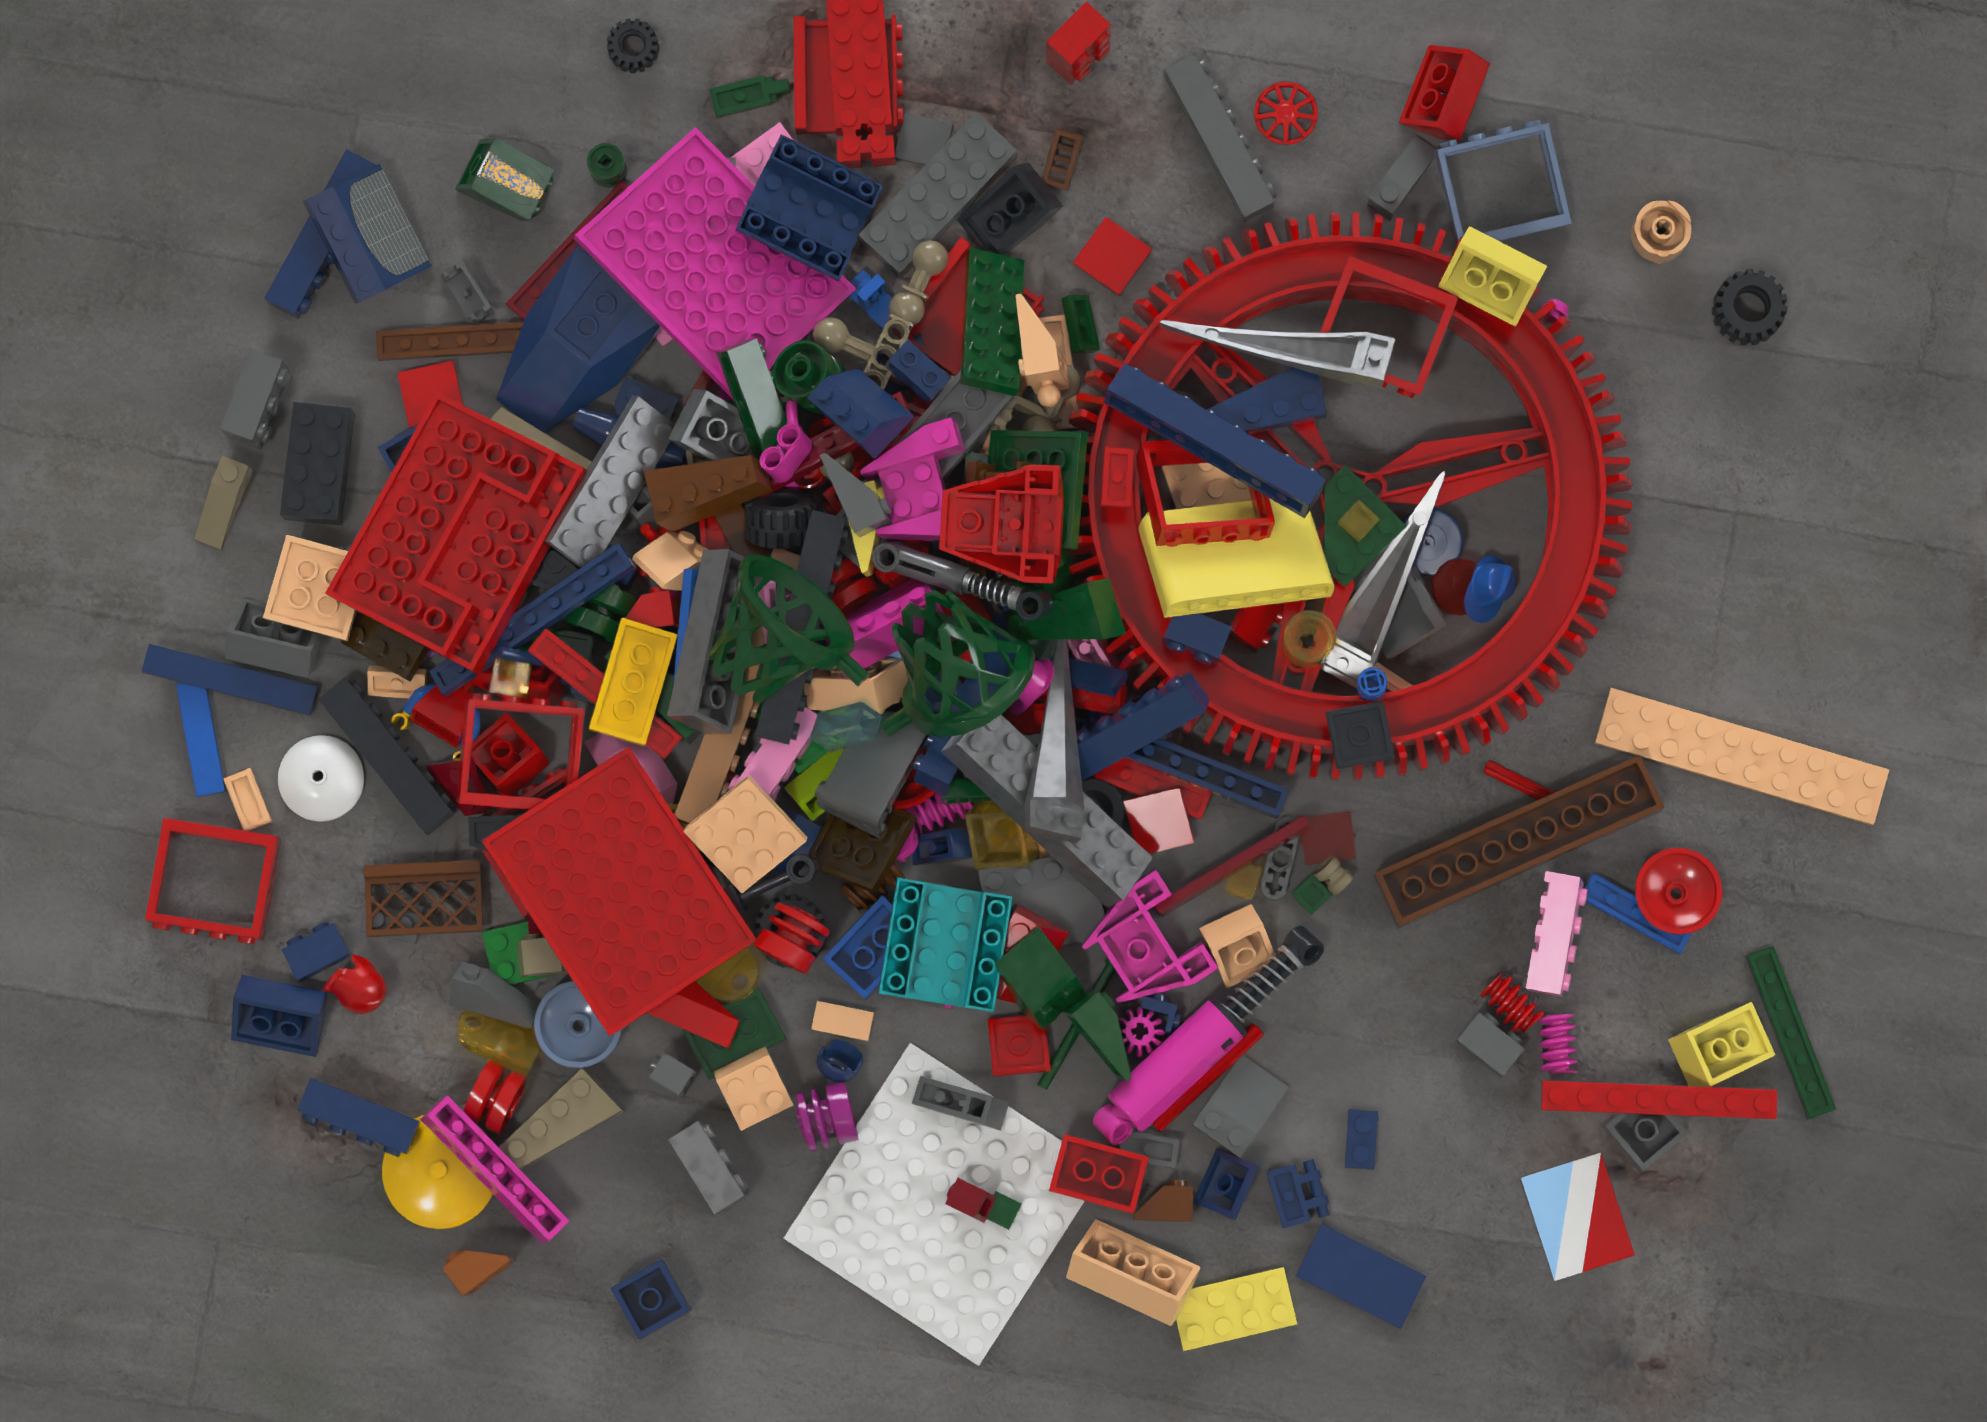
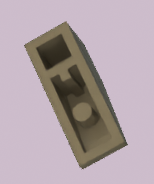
M224 456L221 457L210 484L194 540L222 550L254 472L248 465Z

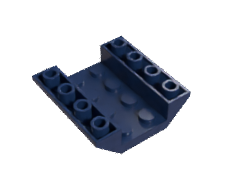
M781 134L743 210L735 231L839 282L851 257L852 249L859 237L858 234L861 232L884 185Z

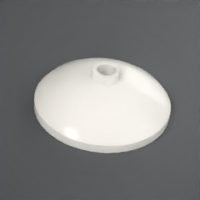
M326 735L308 737L292 746L282 759L278 772L279 791L287 806L297 815L317 822L335 820L348 813L360 799L365 783L364 768L354 749L344 741ZM321 771L323 779L317 782L314 780V774Z

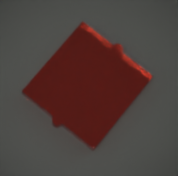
M1350 812L1305 817L1312 827L1302 834V839L1300 840V844L1303 845L1305 865L1320 864L1331 855H1335L1340 861L1356 859L1354 847L1356 834L1352 830Z

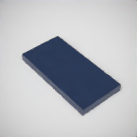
M1323 1224L1320 1225L1296 1274V1277L1400 1329L1426 1278L1425 1275Z

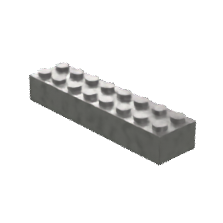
M1002 715L964 735L952 736L941 752L1025 830L1024 804L1037 748ZM1083 792L1082 839L1079 842L1073 843L1026 832L1107 907L1125 899L1153 857Z

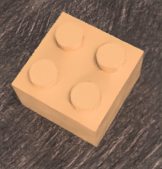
M766 1046L713 1071L715 1079L741 1131L793 1106L791 1097Z

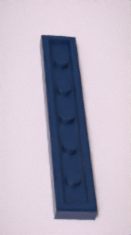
M152 644L148 646L142 668V673L308 716L311 715L318 690L316 686Z

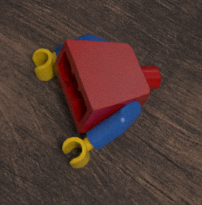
M468 682L447 697L442 695L436 683L420 687L403 706L404 711L393 715L392 723L396 724L399 718L403 717L405 723L400 730H408L412 722L457 749L459 744L460 746L462 744L466 698L473 699V695L470 693L476 685ZM475 708L472 741L480 733V711ZM461 749L454 753L452 759L457 758L458 754L461 753Z

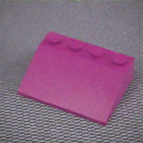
M910 579L845 614V618L853 629L855 647L850 656L863 668H866L898 651L892 634L893 623H899L903 626L901 611L909 603L925 608L924 594L932 591L929 585L915 579ZM936 603V612L943 613L940 605ZM913 616L914 633L923 636L924 619ZM824 639L827 645L831 643L830 639Z

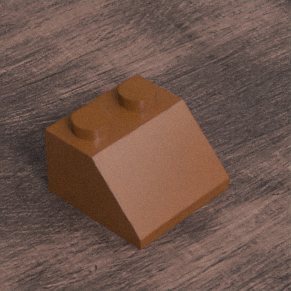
M458 1249L445 1259L447 1264L442 1269L462 1296H471L516 1260L513 1256Z

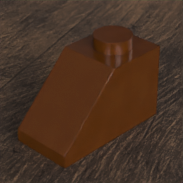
M1170 1180V1186L1164 1185L1133 1214V1220L1192 1222L1193 1186H1187V1181Z

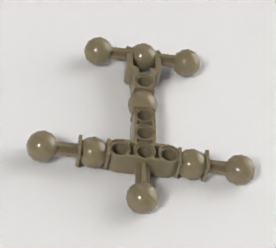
M923 241L913 250L912 261L916 269L908 286L902 284L899 293L890 300L888 307L890 315L875 346L849 335L845 323L833 317L824 318L816 324L813 330L814 343L818 344L828 353H837L843 350L867 361L868 363L863 373L870 379L875 380L883 390L888 380L909 389L885 366L880 365L876 360V356L878 354H886L891 358L906 342L913 326L923 318L925 312L924 304L928 298L924 294L931 276L943 272L948 263L947 251L938 241ZM892 328L898 329L902 333V339H891L888 335V330ZM1067 365L1070 389L1059 390L1061 396L1055 406L1040 407L1020 396H1016L990 428L992 430H1007L1005 428L1006 423L1012 419V410L1016 409L1032 416L1023 424L1022 431H1057L1056 423L1062 421L1058 416V412L1063 401L1072 398L1080 390L1081 379L1078 371L1071 365ZM952 375L950 377L951 379L949 380L948 384L953 380L955 376ZM851 451L835 459L850 473L853 471L854 457ZM823 465L819 469L825 477L830 479L826 471V468Z

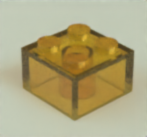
M994 801L976 802L965 814L975 869L1030 866L1040 854L1038 843Z

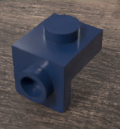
M1154 993L1150 994V997L1144 996L1141 1005L1143 1010H1152L1154 1013L1168 1016L1164 1033L1170 1034L1171 1029L1177 1030L1181 1013L1176 1012L1178 1005L1166 1002L1168 997Z

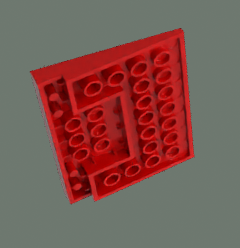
M436 392L325 594L465 669L480 675L550 548L545 539L587 470L560 456L557 452Z

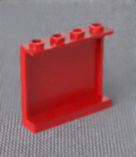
M892 15V19H885L893 132L887 133H898V124H903V107H898V96H903V79H897V68H903L902 51H897V41H902V23H897L896 15ZM793 16L796 134H836L827 20L806 21L805 16Z
M962 237L948 253V263L943 272L931 276L924 291V294L928 296L924 304V316L919 323L913 326L908 336V340L928 356L931 361L953 376H956L961 370L966 260L970 249V243ZM1023 287V297L1039 318L1045 309L1042 306L1044 296L1040 294L1037 297ZM893 328V334L902 339V333L898 329ZM921 333L926 348L914 340L913 335Z

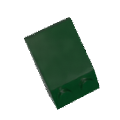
M1038 926L994 964L1021 1012L1042 1030L1054 1022L1067 1007L1075 1003L1085 992L1077 976Z
M1088 989L1075 1003L1067 1007L1063 1013L1114 1075L1127 1082L1131 1079L1118 1017L1112 1009L1115 1003L1105 992L1102 993L1100 990L1097 992Z

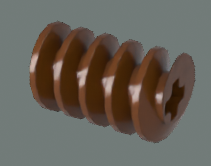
M893 863L879 889V892L884 895L888 894L886 884L896 888L895 877L906 879L895 863ZM843 884L840 886L843 894L859 912L860 906L866 910L870 909L869 899L877 902L879 899L877 894L852 884V888Z

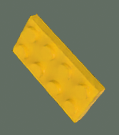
M621 618L588 730L645 746L677 634Z

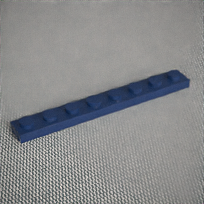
M618 542L515 612L481 673L502 660V658L498 657L500 647L518 649L542 633L545 628H549L636 569L624 547ZM448 659L429 671L442 695L446 697L478 676Z

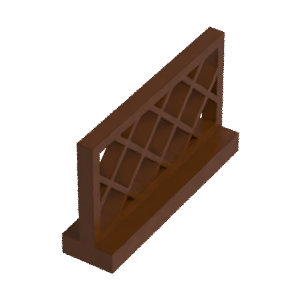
M480 860L364 866L367 937L483 932L482 864ZM464 881H475L476 891L468 900L456 891ZM448 882L456 883L453 886H451ZM421 883H428L424 888L419 885ZM434 883H443L450 889L439 901L427 892ZM406 884H414L420 890L410 903L398 893ZM384 885L391 893L379 904L372 897V886ZM390 885L398 886L395 889H393ZM452 893L464 902L454 915L442 906ZM424 894L435 903V906L425 916L413 907ZM394 896L398 897L406 905L395 918L384 908ZM475 898H476V908L471 904V902H472ZM372 902L377 906V908L373 911V913H372ZM469 907L476 913L477 925H463L457 917ZM438 908L450 917L442 927H435L428 921ZM411 909L421 920L414 928H405L399 920ZM380 911L384 912L392 920L385 929L373 930V918ZM453 922H456L459 926H450V925H451ZM424 923H426L429 927H421V926H422ZM395 924H397V925L400 927V929H392V928L394 927Z

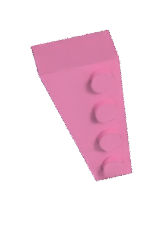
M1546 871L1544 881L1548 882L1547 892L1544 891L1541 896L1540 914H1542V918L1538 920L1536 925L1534 942L1537 944L1536 949L1533 948L1526 989L1531 992L1562 997L1563 991H1569L1571 974H1567L1569 962L1574 963L1577 946L1572 944L1574 934H1580L1582 917H1578L1580 905L1585 906L1588 889L1583 888L1584 883L1580 877Z

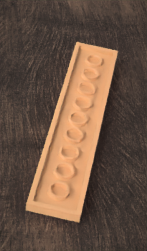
M1614 688L1609 690L1594 744L1634 756L1640 755L1641 758L1871 826L1875 823L1889 769Z

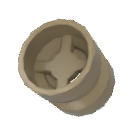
M1331 855L1323 861L1313 874L1319 881H1325L1327 889L1332 895L1340 893L1354 878V875L1348 869L1340 867V860L1335 855Z

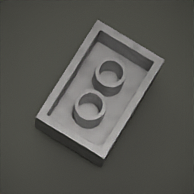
M697 1121L668 1139L714 1215H720L747 1198L744 1191L749 1189L740 1174L734 1175L729 1166L733 1162L725 1149L718 1150L714 1141L718 1140L710 1125H703Z

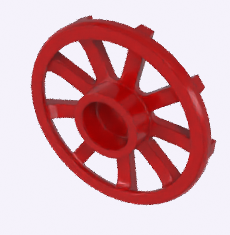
M1277 82L1266 88L1257 98L1254 108V120L1260 133L1271 142L1281 145L1296 144L1307 138L1315 128L1318 118V108L1313 95L1298 83ZM1280 88H1293L1288 101H1284ZM1275 90L1279 103L1275 104L1265 98L1266 95ZM1297 90L1307 97V99L1298 104H1293ZM1261 102L1273 108L1274 112L1259 114ZM1310 103L1313 115L1299 113L1298 109ZM1275 118L1276 121L1265 131L1260 120ZM1297 118L1312 121L1306 132L1297 123ZM1278 125L1283 126V140L1271 136ZM1293 125L1301 136L1288 140V126Z

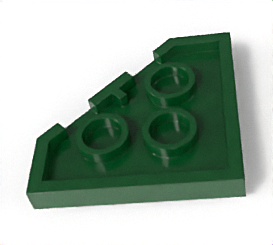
M1346 465L1324 486V555L1331 576L1345 588L1407 527Z

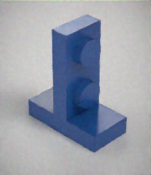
M862 269L850 281L856 288L850 298L883 330L890 315L888 307L892 297L887 293L885 281L878 274L872 278Z

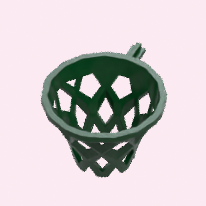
M754 554L743 559L739 564L737 575L739 581L723 629L708 654V658L714 660L712 669L716 675L720 677L734 671L730 689L740 696L755 690L752 699L753 702L757 703L768 700L791 681L816 667L822 670L838 668L859 687L868 678L869 673L850 656L855 647L853 629L842 611L828 595L797 570L774 558ZM754 576L764 578L754 587ZM771 580L776 583L774 607L768 608L757 593ZM785 588L799 598L786 602ZM807 604L813 612L806 630H792L786 625V612ZM739 614V622L735 623ZM818 617L825 629L815 630ZM763 626L767 630L766 644L752 647V632ZM830 639L831 641L827 647L813 642ZM735 647V659L725 662L727 652ZM792 656L783 666H780L779 658ZM759 665L756 674L757 678L743 682L745 668Z
M936 590L925 593V608L909 603L901 611L903 626L899 623H893L892 634L905 665L908 681L902 694L904 708L880 722L887 736H891L913 722L924 734L945 738L964 735L990 723L1020 697L1030 681L1035 663L1033 648L1026 638L1013 631H1004L991 621L973 612L951 591L947 590L945 596ZM936 603L950 609L953 616L936 612ZM913 616L924 619L923 636L914 633ZM950 636L956 638V640L953 641L952 643H951V638H950ZM969 650L973 664L958 656ZM999 652L1010 670L1008 676L986 671L983 653ZM1007 653H1016L1014 664L1011 662ZM940 670L941 683L935 678ZM959 676L975 679L979 682L981 702L974 707L954 695ZM988 683L999 684L1000 686L988 697ZM929 686L942 695L940 713L934 714L924 698ZM952 704H955L964 711L951 712Z

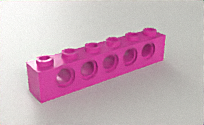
M448 1095L441 1098L420 1119L541 1244L549 1242L569 1222L566 1216Z

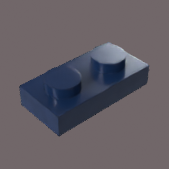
M1348 1110L1344 1168L1374 1170L1378 1111Z

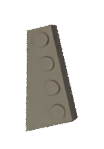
M541 934L523 935L524 940L516 943L519 978L567 974L545 938H541Z
M581 1068L498 1148L520 1170H523L625 1111L585 1069Z

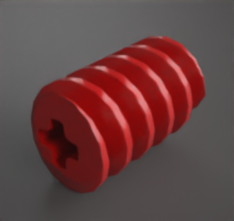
M1501 973L1481 992L1480 997L1484 998L1490 995L1491 998L1488 1006L1491 1007L1499 1004L1496 1011L1497 1016L1506 1012L1507 1015L1503 1022L1507 1024L1514 1021L1515 1024L1511 1031L1514 1033L1522 1030L1523 1034L1544 1015V1011L1541 1010L1533 1013L1536 1003L1525 1004L1529 995L1524 993L1518 996L1517 993L1521 986L1517 984L1510 987L1509 985L1513 977L1508 976L1502 979L1503 973Z

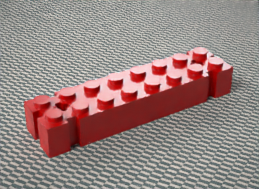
M826 0L835 130L837 136H843V139H836L837 161L850 169L862 168L861 161L872 160L873 167L896 165L893 135H886L887 132H893L884 0ZM864 131L868 132L867 140L861 139L862 132Z

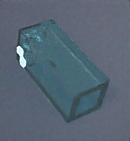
M862 701L820 712L816 717L810 739L830 752L868 743L875 740L883 715Z

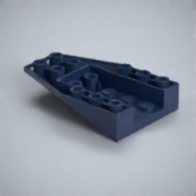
M576 246L527 313L496 400L520 419L545 433L579 411L581 406H587L616 387L662 327L584 249Z

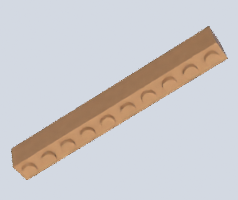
M773 549L771 558L797 570L800 555L784 549ZM762 627L753 631L751 638L752 647H759L765 644ZM759 665L745 668L743 682L757 678L756 674ZM755 690L741 696L739 695L731 734H704L675 812V817L678 821L689 824L728 792L730 783L726 782L729 771L735 773L740 760V756L736 755L739 744H746L750 729L746 728L749 717H756L760 703L753 702L752 699Z

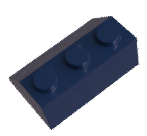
M859 369L827 376L807 397L822 415L874 459L914 418L913 414Z
M242 975L233 997L231 1040L316 1057L326 1014L327 992L323 993L321 990Z

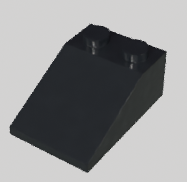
M1027 162L1014 166L960 216L957 221L980 250L1005 255L1044 225L1063 205L1030 163Z

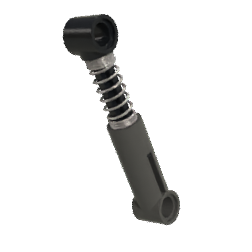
M894 540L880 544L874 549L872 554L875 567L882 572L892 571L960 595L972 593L975 597L979 595L981 599L993 600L995 604L1008 605L1010 609L1016 610L1019 616L1027 621L1045 617L1053 609V598L1045 589H1023L1014 585L1008 587L1007 583L1004 585L1000 581L996 583L993 578L987 580L986 576L981 578L979 573L976 574L970 567L910 548L902 541ZM889 550L894 553V562L889 560ZM1032 598L1038 602L1037 611L1031 606Z

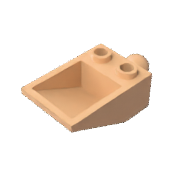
M1016 294L1023 359H1019L1020 374L1025 376L1026 385H1031L1033 391L1037 394L1040 404L1045 407H1053L1060 400L1059 390L1070 389L1067 363L1056 342L1022 294Z

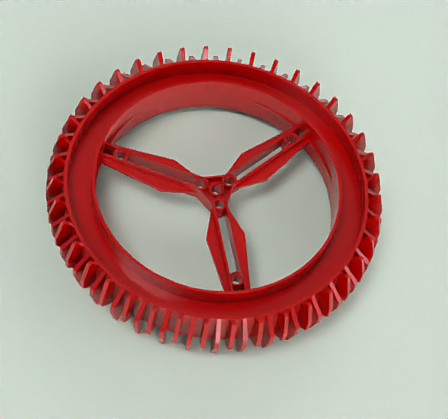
M1330 212L1329 233L1326 237H1319L1315 214L1307 215L1306 239L1300 240L1297 219L1288 217L1285 218L1284 222L1287 243L1279 244L1273 226L1269 222L1263 226L1265 249L1261 250L1255 230L1251 228L1242 231V238L1247 252L1246 256L1241 257L1231 239L1227 237L1222 240L1221 244L1226 265L1223 266L1217 249L1207 246L1202 249V256L1210 272L1208 276L1188 258L1183 262L1188 284L1178 270H1170L1165 274V280L1177 297L1175 300L1156 285L1149 288L1148 292L1152 303L1147 299H1137L1132 309L1148 327L1145 329L1123 316L1119 321V328L1122 333H1109L1105 339V344L1124 360L1120 361L1097 353L1094 363L1098 369L1088 371L1084 377V383L1106 395L1107 388L1125 363L1131 367L1139 368L1151 379L1165 383L1173 391L1192 369L1219 404L1235 396L1229 387L1235 382L1236 376L1249 389L1268 380V378L1232 349L1159 327L1160 321L1167 320L1237 329L1260 316L1292 305L1333 300L1349 256L1451 294L1439 288L1438 285L1463 237L1459 238L1452 256L1448 257L1439 253L1446 231L1439 230L1432 250L1420 246L1425 223L1418 222L1413 242L1409 244L1400 242L1404 219L1396 218L1391 240L1380 238L1383 222L1381 214H1374L1370 237L1360 236L1359 213H1352L1348 236H1340V215L1337 212ZM1355 270L1352 272L1342 300L1370 301L1399 307L1422 315L1438 324L1446 306ZM1538 286L1516 327L1459 297L1447 326L1449 330L1470 343L1486 357L1506 379L1522 403L1532 428L1421 442L1372 474L1349 468L1365 485L1369 482L1379 484L1381 492L1376 496L1382 502L1419 505L1435 481L1386 493L1387 483L1384 478L1500 450L1499 460L1501 464L1444 478L1434 507L1455 501L1540 468L1544 470L1547 488V527L1541 558L1533 581L1512 618L1492 640L1456 667L1426 682L1401 690L1386 692L1380 700L1375 701L1384 702L1395 756L1393 761L1398 777L1404 776L1407 773V753L1405 748H1411L1414 765L1419 771H1423L1429 767L1424 743H1431L1441 765H1444L1450 761V749L1448 740L1445 737L1449 734L1454 751L1464 756L1469 754L1471 750L1463 727L1468 726L1482 747L1491 742L1489 727L1500 735L1506 733L1510 728L1498 707L1499 705H1503L1520 723L1528 716L1526 705L1538 708L1545 701L1530 679L1533 678L1554 693L1561 685L1557 674L1568 676L1574 669V666L1556 648L1559 647L1582 658L1588 650L1583 639H1593L1598 632V629L1581 617L1578 612L1603 620L1608 614L1609 609L1603 600L1612 599L1617 589L1597 579L1594 575L1620 578L1623 573V566L1615 558L1624 557L1628 546L1603 537L1604 535H1628L1631 532L1632 524L1621 515L1630 513L1632 502L1606 497L1607 494L1630 491L1633 487L1632 479L1628 475L1617 474L1628 469L1630 458L1603 457L1605 452L1626 446V435L1620 431L1604 435L1617 427L1622 420L1620 414L1594 418L1593 413L1613 404L1615 397L1608 390L1599 392L1590 398L1587 397L1603 385L1606 378L1601 373L1579 380L1577 375L1593 365L1597 359L1593 353L1587 351L1572 362L1568 360L1583 344L1584 339L1579 335L1561 345L1557 344L1555 339L1570 327L1572 322L1567 316H1561L1548 329L1543 326L1557 305L1550 301L1533 315L1527 308L1539 295L1541 288ZM1208 349L1219 358L1213 363L1211 369L1199 358ZM1225 366L1231 370L1232 375L1228 379H1221L1216 375V370L1219 367ZM1079 392L1076 403L1081 410L1070 414L1069 424L1092 434V436H1088L1086 476H1084L1081 513L1086 514V517L1080 518L1077 550L1066 549V551L1069 552V555L1092 554V558L1069 566L1071 575L1078 579H1085L1079 585L1110 578L1126 634L1121 635L1105 648L1106 653L1109 657L1118 656L1133 645L1135 649L1124 658L1118 669L1128 672L1143 661L1148 664L1149 667L1133 683V687L1137 691L1148 687L1157 676L1162 680L1156 687L1159 690L1172 677L1176 675L1182 677L1191 672L1210 698L1205 713L1187 722L1183 731L1189 735L1204 714L1214 720L1202 741L1209 746L1221 724L1227 726L1232 730L1222 754L1229 756L1239 733L1252 737L1243 760L1245 763L1250 764L1258 740L1271 744L1264 770H1272L1278 748L1282 747L1290 749L1286 775H1294L1299 751L1310 753L1308 779H1316L1321 754L1330 755V780L1338 781L1340 769L1336 770L1325 712L1373 702H1368L1360 696H1336L1311 690L1353 591L1354 579L1343 588L1331 577L1334 590L1331 597L1325 598L1311 652L1301 646L1293 648L1306 600L1284 603L1272 680L1242 668L1222 653L1216 664L1211 662L1210 665H1206L1196 661L1193 654L1185 651L1183 654H1179L1169 650L1167 644L1163 643L1162 640L1171 617L1164 618L1138 530L1142 518L1139 492L1140 473L1136 456L1141 442L1148 441L1151 430L1105 404V397ZM1313 421L1287 426L1320 460L1315 464L1314 470L1318 471L1326 468L1334 476L1344 467L1335 464L1331 460ZM1271 430L1254 433V438L1266 441L1273 449L1282 454L1292 456L1296 462L1308 468ZM1538 440L1542 454L1526 458L1527 447L1525 443ZM1105 447L1134 449L1130 508L1101 507ZM1509 447L1517 448L1521 454L1520 459L1510 460L1506 456L1505 450ZM1323 487L1322 493H1321L1320 496L1318 497V501H1319V505H1320L1321 512H1322V516H1323V520H1324V487ZM1324 521L1317 530L1321 546L1324 539ZM1295 654H1301L1306 658L1307 663L1303 668H1295L1291 664L1290 658ZM1286 670L1295 676L1304 675L1300 690L1282 685ZM1384 761L1371 763V770L1375 779L1384 778ZM1364 765L1352 767L1353 781H1361Z

